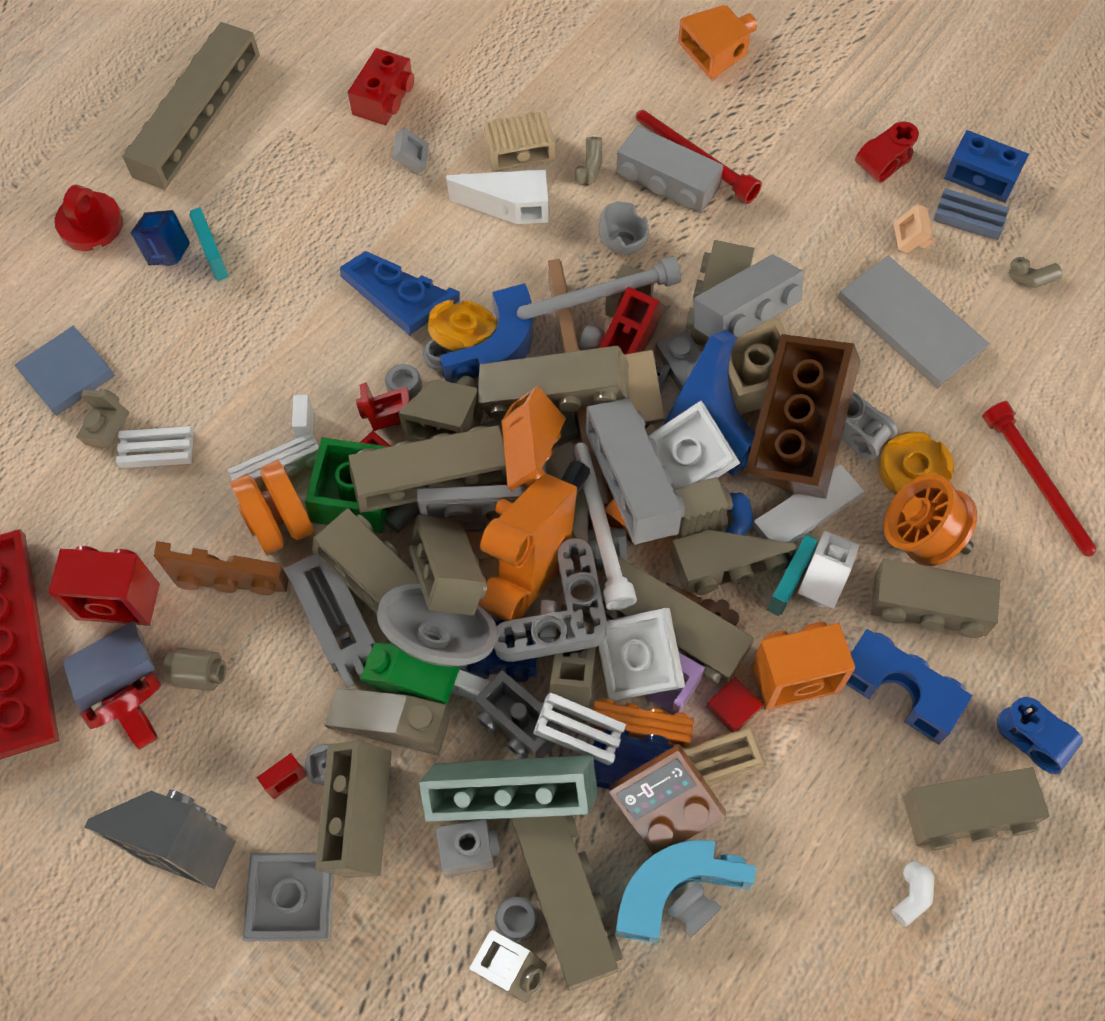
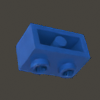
M966 130L951 159L944 179L1006 203L1029 153Z

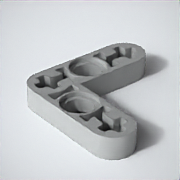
M571 538L563 542L558 549V564L567 611L500 623L497 626L498 636L494 646L495 654L500 659L514 662L596 647L605 640L607 635L606 616L592 549L586 541L579 538ZM578 552L581 572L574 574L570 554ZM585 584L592 588L593 593L586 600H578L571 595L572 589L577 585ZM590 611L591 623L595 626L593 634H586V630L583 629L584 620L582 612ZM554 626L560 630L561 635L555 642L546 643L538 637L539 632L544 627ZM531 630L534 644L528 646L526 631ZM507 635L514 636L516 640L515 647L507 648L506 643H504L506 642Z

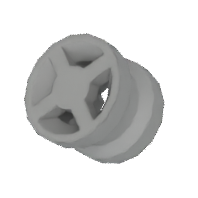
M696 882L667 912L673 918H679L685 924V932L691 938L719 912L721 906L716 901H709L704 895V888L699 882Z

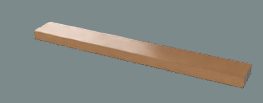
M560 259L548 260V282L551 298L568 293ZM571 307L555 311L562 353L579 351ZM582 407L580 410L573 412L579 443H585L589 449L605 509L609 505L605 478L585 432L587 407Z

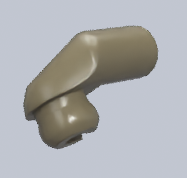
M591 136L586 138V166H577L575 168V180L578 184L587 183L588 186L594 183L602 164L601 137Z

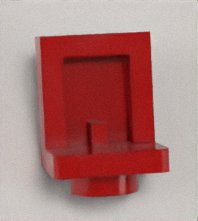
M367 382L359 384L361 398L356 399V405L361 418H368L373 431L401 424L399 412L412 400L407 386L373 397Z

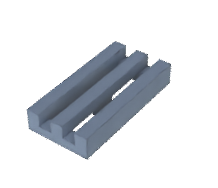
M945 188L933 220L998 240L1002 233L1009 207Z

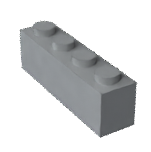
M630 398L587 406L585 432L633 543L638 544L679 534L681 517L685 516L684 502L681 495H675L671 487L670 472L667 466H662L658 459V449L655 440L648 438L642 413L640 411L636 412Z

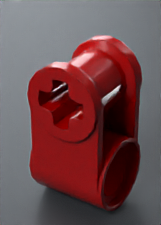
M906 121L893 124L882 134L865 143L857 153L855 162L879 183L884 182L894 172L912 160L914 153L912 146L918 140V128Z

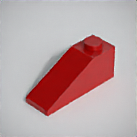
M627 287L599 348L619 346L624 355L644 351L658 326L666 306L653 297Z

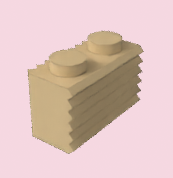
M547 112L527 113L522 117L517 116L510 119L499 118L492 120L490 123L486 121L483 124L485 145L492 171L555 160V140Z

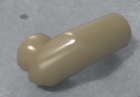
M1017 257L1010 263V277L1014 281L1032 288L1051 283L1062 277L1061 267L1057 263L1037 270L1030 268V261L1024 257Z

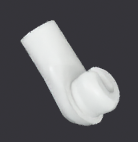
M917 861L907 864L903 871L905 880L910 883L909 896L891 910L895 919L903 927L910 925L933 903L935 877L928 866H923Z

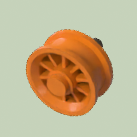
M938 474L923 475L907 483L892 499L884 517V535L892 546L898 550L906 551L907 555L916 563L923 566L940 565L952 559L959 552L968 554L972 551L974 544L970 541V538L977 523V508L971 497L960 490H955L953 484L945 477Z

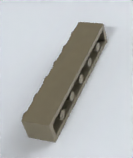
M220 22L213 33L208 36L203 47L194 55L189 66L177 78L175 85L167 96L161 100L151 118L144 123L140 133L126 148L122 157L132 178L166 190L259 58L260 54L253 32Z

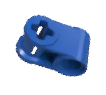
M1031 697L1017 699L1011 704V707L999 713L997 718L999 733L1029 756L1038 767L1051 774H1060L1083 743V737L1074 727L1059 719L1039 701ZM1032 708L1031 712L1028 713L1026 711L1027 709ZM1015 727L1017 730L1012 732L1011 729Z

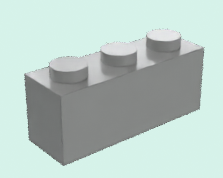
M638 125L617 151L616 174L621 175L628 181L636 182L650 189L655 194L663 195L678 202L681 206L693 209L699 213L703 212L720 187L723 170L722 164Z
M774 254L766 257L693 298L694 328L709 338L712 334L727 330L739 338L802 301L803 271Z

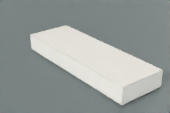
M839 465L833 469L826 499L796 493L754 520L752 527L763 539L793 543L860 499L865 491L845 468Z

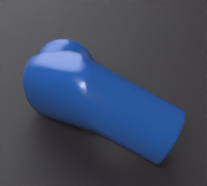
M731 492L733 507L731 510H727V512H731L732 522L724 532L745 536L754 522L750 500L741 492Z

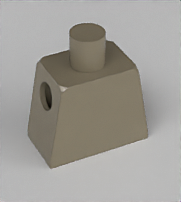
M469 376L460 377L457 383L438 379L431 381L399 412L405 440L417 442L432 439L438 434L446 433L452 435L467 432L474 427H478L483 419V409L478 404L477 382Z

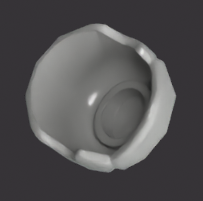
M617 201L608 204L600 217V239L607 248L615 253L630 255L645 246L649 239L650 233L647 217L640 218L636 213L635 205L632 203Z

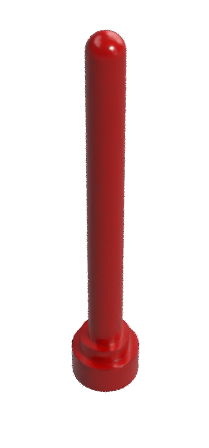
M639 110L636 113V120L655 134L722 164L721 179L732 186V191L735 192L736 198L745 204H749L757 197L761 190L762 182L753 175L737 174L647 111Z
M1002 401L989 408L982 415L988 427L995 429L997 433L1003 434L1080 552L1087 557L1093 556L1096 553L1095 544L1014 425L1016 423L1014 418L1016 412L1009 402Z

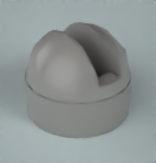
M587 323L579 342V350L599 348L605 337L604 331L595 325Z

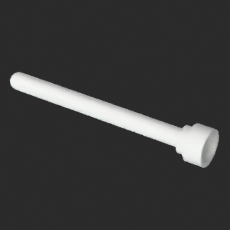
M577 443L574 446L576 461H580L590 468V475L583 489L607 577L605 589L603 590L606 608L609 610L626 609L637 602L634 586L628 582L626 577L622 576L589 449L585 443Z

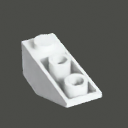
M546 170L446 175L449 201L514 224L549 222Z

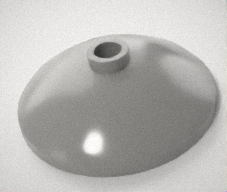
M407 584L391 589L382 597L377 610L379 626L394 646L417 660L433 665L457 667L480 661L492 652L498 636L493 618L485 609L478 605L475 615L428 611L420 584Z

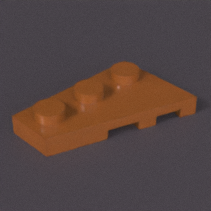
M156 541L154 557L179 588L197 590L199 586L213 587L225 593H233L237 589H246L260 595H272L274 591H287L289 578L280 563L236 555L230 556L227 561H223L214 555L208 554V550L193 548L190 555L171 551V543Z

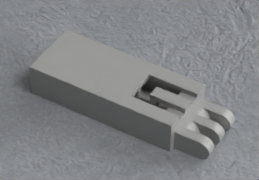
M313 554L286 567L285 571L333 671H339L346 687L349 688L354 685V681L348 671L355 668L361 678L364 670L362 664L366 663L375 642L347 585L320 558ZM349 626L357 642L353 644L347 632L339 636L344 646V649L341 650L333 633Z

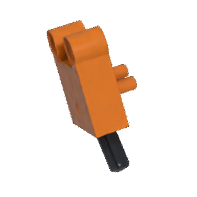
M572 461L561 480L543 473L514 503L505 499H500L497 502L495 510L501 516L493 519L487 525L481 538L480 548L484 553L499 559L498 578L492 577L487 581L485 598L482 601L479 600L478 606L504 621L521 619L530 605L560 573L558 549L563 542L572 538L576 498L590 475V468L580 461Z

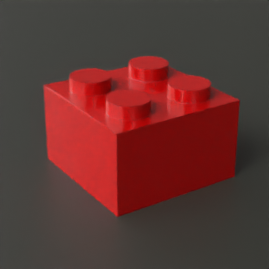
M77 546L76 549L60 548L48 593L75 620L128 624L134 621L136 625L150 626L160 583L140 557L131 550L115 549L114 552H102L89 546Z

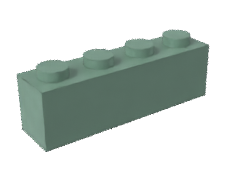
M593 755L434 763L419 781L425 822L589 815L598 796Z

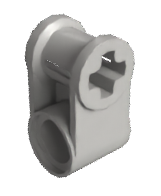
M852 393L848 409L850 416L846 417L841 439L863 458L873 460L879 455V448L887 440L894 438L898 434V428L889 416L878 411L859 394Z

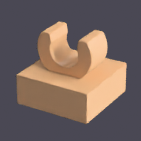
M917 204L894 222L898 250L909 253L917 246L927 248L936 241V237L932 236L931 228L934 226L929 220L926 207Z

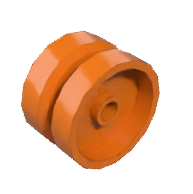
M279 459L261 467L260 475L268 489L263 493L260 492L254 478L248 474L230 481V485L240 503L237 507L251 535H256L266 556L284 548L285 540L277 526L283 522L291 537L297 541L315 533Z

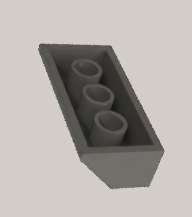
M169 789L166 796L154 791L144 793L89 818L84 828L144 863L215 889L236 843L225 833L228 827L216 822V817L205 813L206 809L195 804L193 798Z

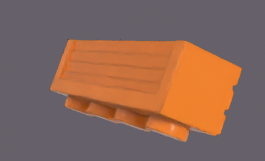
M611 699L595 700L594 711L626 724L624 732L620 734L622 737L669 746L680 744L682 748H687L690 745L694 719L689 718V715L677 712L674 715L665 714L664 710L659 708L644 710L640 709L639 705L633 703H626L623 706L615 704V701ZM592 723L590 725V727L595 728L604 733H611V731H608Z

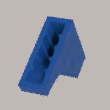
M723 330L710 336L663 425L702 401L740 461V464L727 471L733 476L744 468L746 469L755 431L744 421L731 395L728 376L729 361L737 337L727 330Z

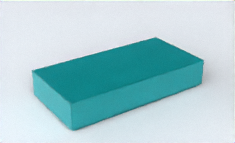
M201 207L190 210L189 216L215 279L220 281L228 278L229 275Z
M808 535L804 536L771 598L767 611L777 616L783 614L815 553L818 540Z

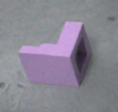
M680 652L679 657L685 687L645 695L647 700L672 715L682 712L700 683L705 667Z

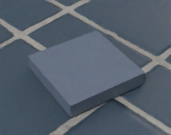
M74 325L15 364L18 371L55 416L82 399L80 395L84 389L95 390L115 376L111 368Z
M134 621L63 660L74 702L81 711L90 708L155 670L140 630Z

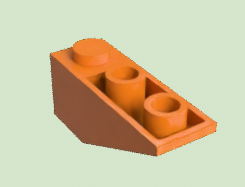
M536 386L511 404L501 421L507 485L511 492L524 483L526 486L532 485L536 479L543 475L544 470L542 467L553 455L551 449L562 436L560 431L566 417L539 386Z

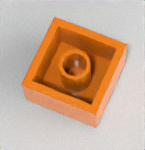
M816 622L807 625L801 632L788 634L787 631H777L764 637V640L759 645L751 668L765 710L829 696L842 691L855 670V665L840 623L826 625V622Z

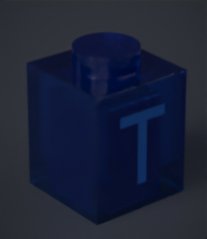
M174 210L144 212L130 232L149 266H171L178 264L190 245V241Z

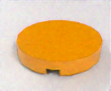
M447 300L435 305L429 314L428 332L439 345L452 351L479 345L489 339L497 329L494 315L484 306L472 301L463 300L462 304H453L454 300Z
M905 432L896 435L882 451L878 461L879 475L885 486L895 495L907 483L923 475L938 474L950 481L954 473V462L947 446L941 441L937 443L930 438L931 435L923 432Z

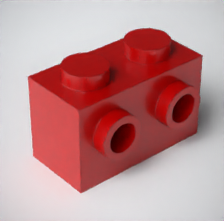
M375 48L347 92L352 115L386 126L392 115L397 114L401 100L406 92H410L414 85L415 77L411 70L410 58Z

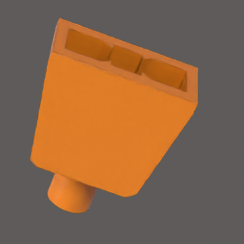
M721 5L681 18L678 43L710 79H713L747 54L750 33L756 31L757 22L751 13L738 18L728 6Z

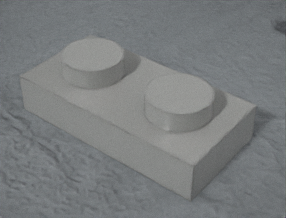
M687 330L657 342L655 349L663 364L670 366L669 374L680 392L701 355L699 348Z

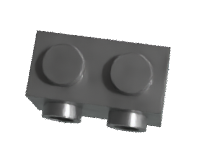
M503 670L474 699L477 713L479 714L477 717L479 723L491 734L494 735L499 731L509 740L506 744L507 747L519 759H526L527 757L543 758L556 744L533 734L543 705ZM548 720L546 726L563 733V726Z

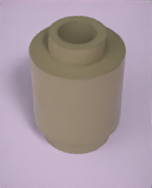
M180 648L177 651H170L166 655L163 664L164 680L171 682L174 687L213 691L218 684L224 681L226 675V663L221 659L219 652Z

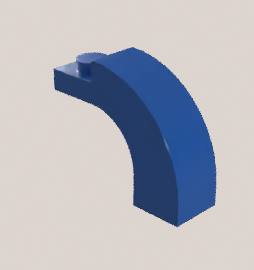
M526 283L492 292L494 313L498 321L496 331L489 339L479 345L440 355L445 381L457 383L462 376L479 377L480 364L526 358L533 340V318L521 320L517 316L519 307L532 303Z

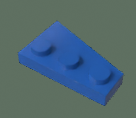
M364 251L340 267V277L409 336L428 323L430 311L435 305L447 300H454L453 304H456L460 299L459 291L450 287L447 290L439 288L432 284V279L423 275L416 278L403 272L401 266L367 251Z

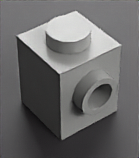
M486 819L436 828L441 870L445 877L494 869L493 856L500 855L497 831L488 830Z

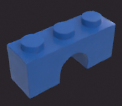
M866 629L851 652L855 670L846 685L869 700L882 684L896 683L903 686L912 698V709L904 722L937 744H940L951 733L973 696L965 691L964 686L959 681L938 674L929 668L928 663L917 655H908L894 645V642L882 633H873Z

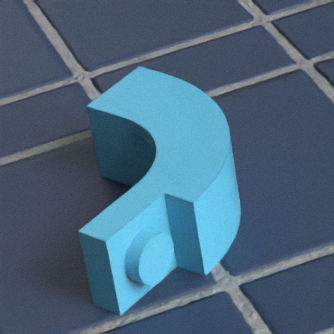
M693 840L671 845L650 857L631 878L621 900L615 936L657 944L660 936L664 904L674 891L686 884L695 882H706L749 890L754 884L756 866L746 864V859L737 855L723 854L720 859H714L716 841Z

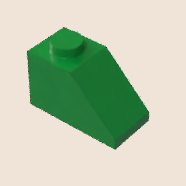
M374 643L360 679L381 693L409 695L447 704L460 667L429 664L405 654L393 644Z

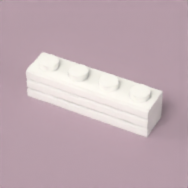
M312 432L227 470L232 480L245 474L252 476L258 488L261 489L266 487L260 475L262 466L279 459L287 476L292 477L301 470L314 467L319 446Z

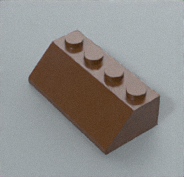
M781 334L745 469L747 476L791 493L826 499L861 361L854 343Z

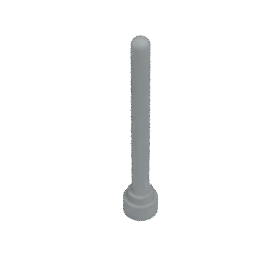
M674 256L663 258L658 261V264L653 265V269L521 306L517 310V316L521 320H527L625 292L627 287L635 289L656 282L658 285L664 284L666 287L681 282L680 267Z

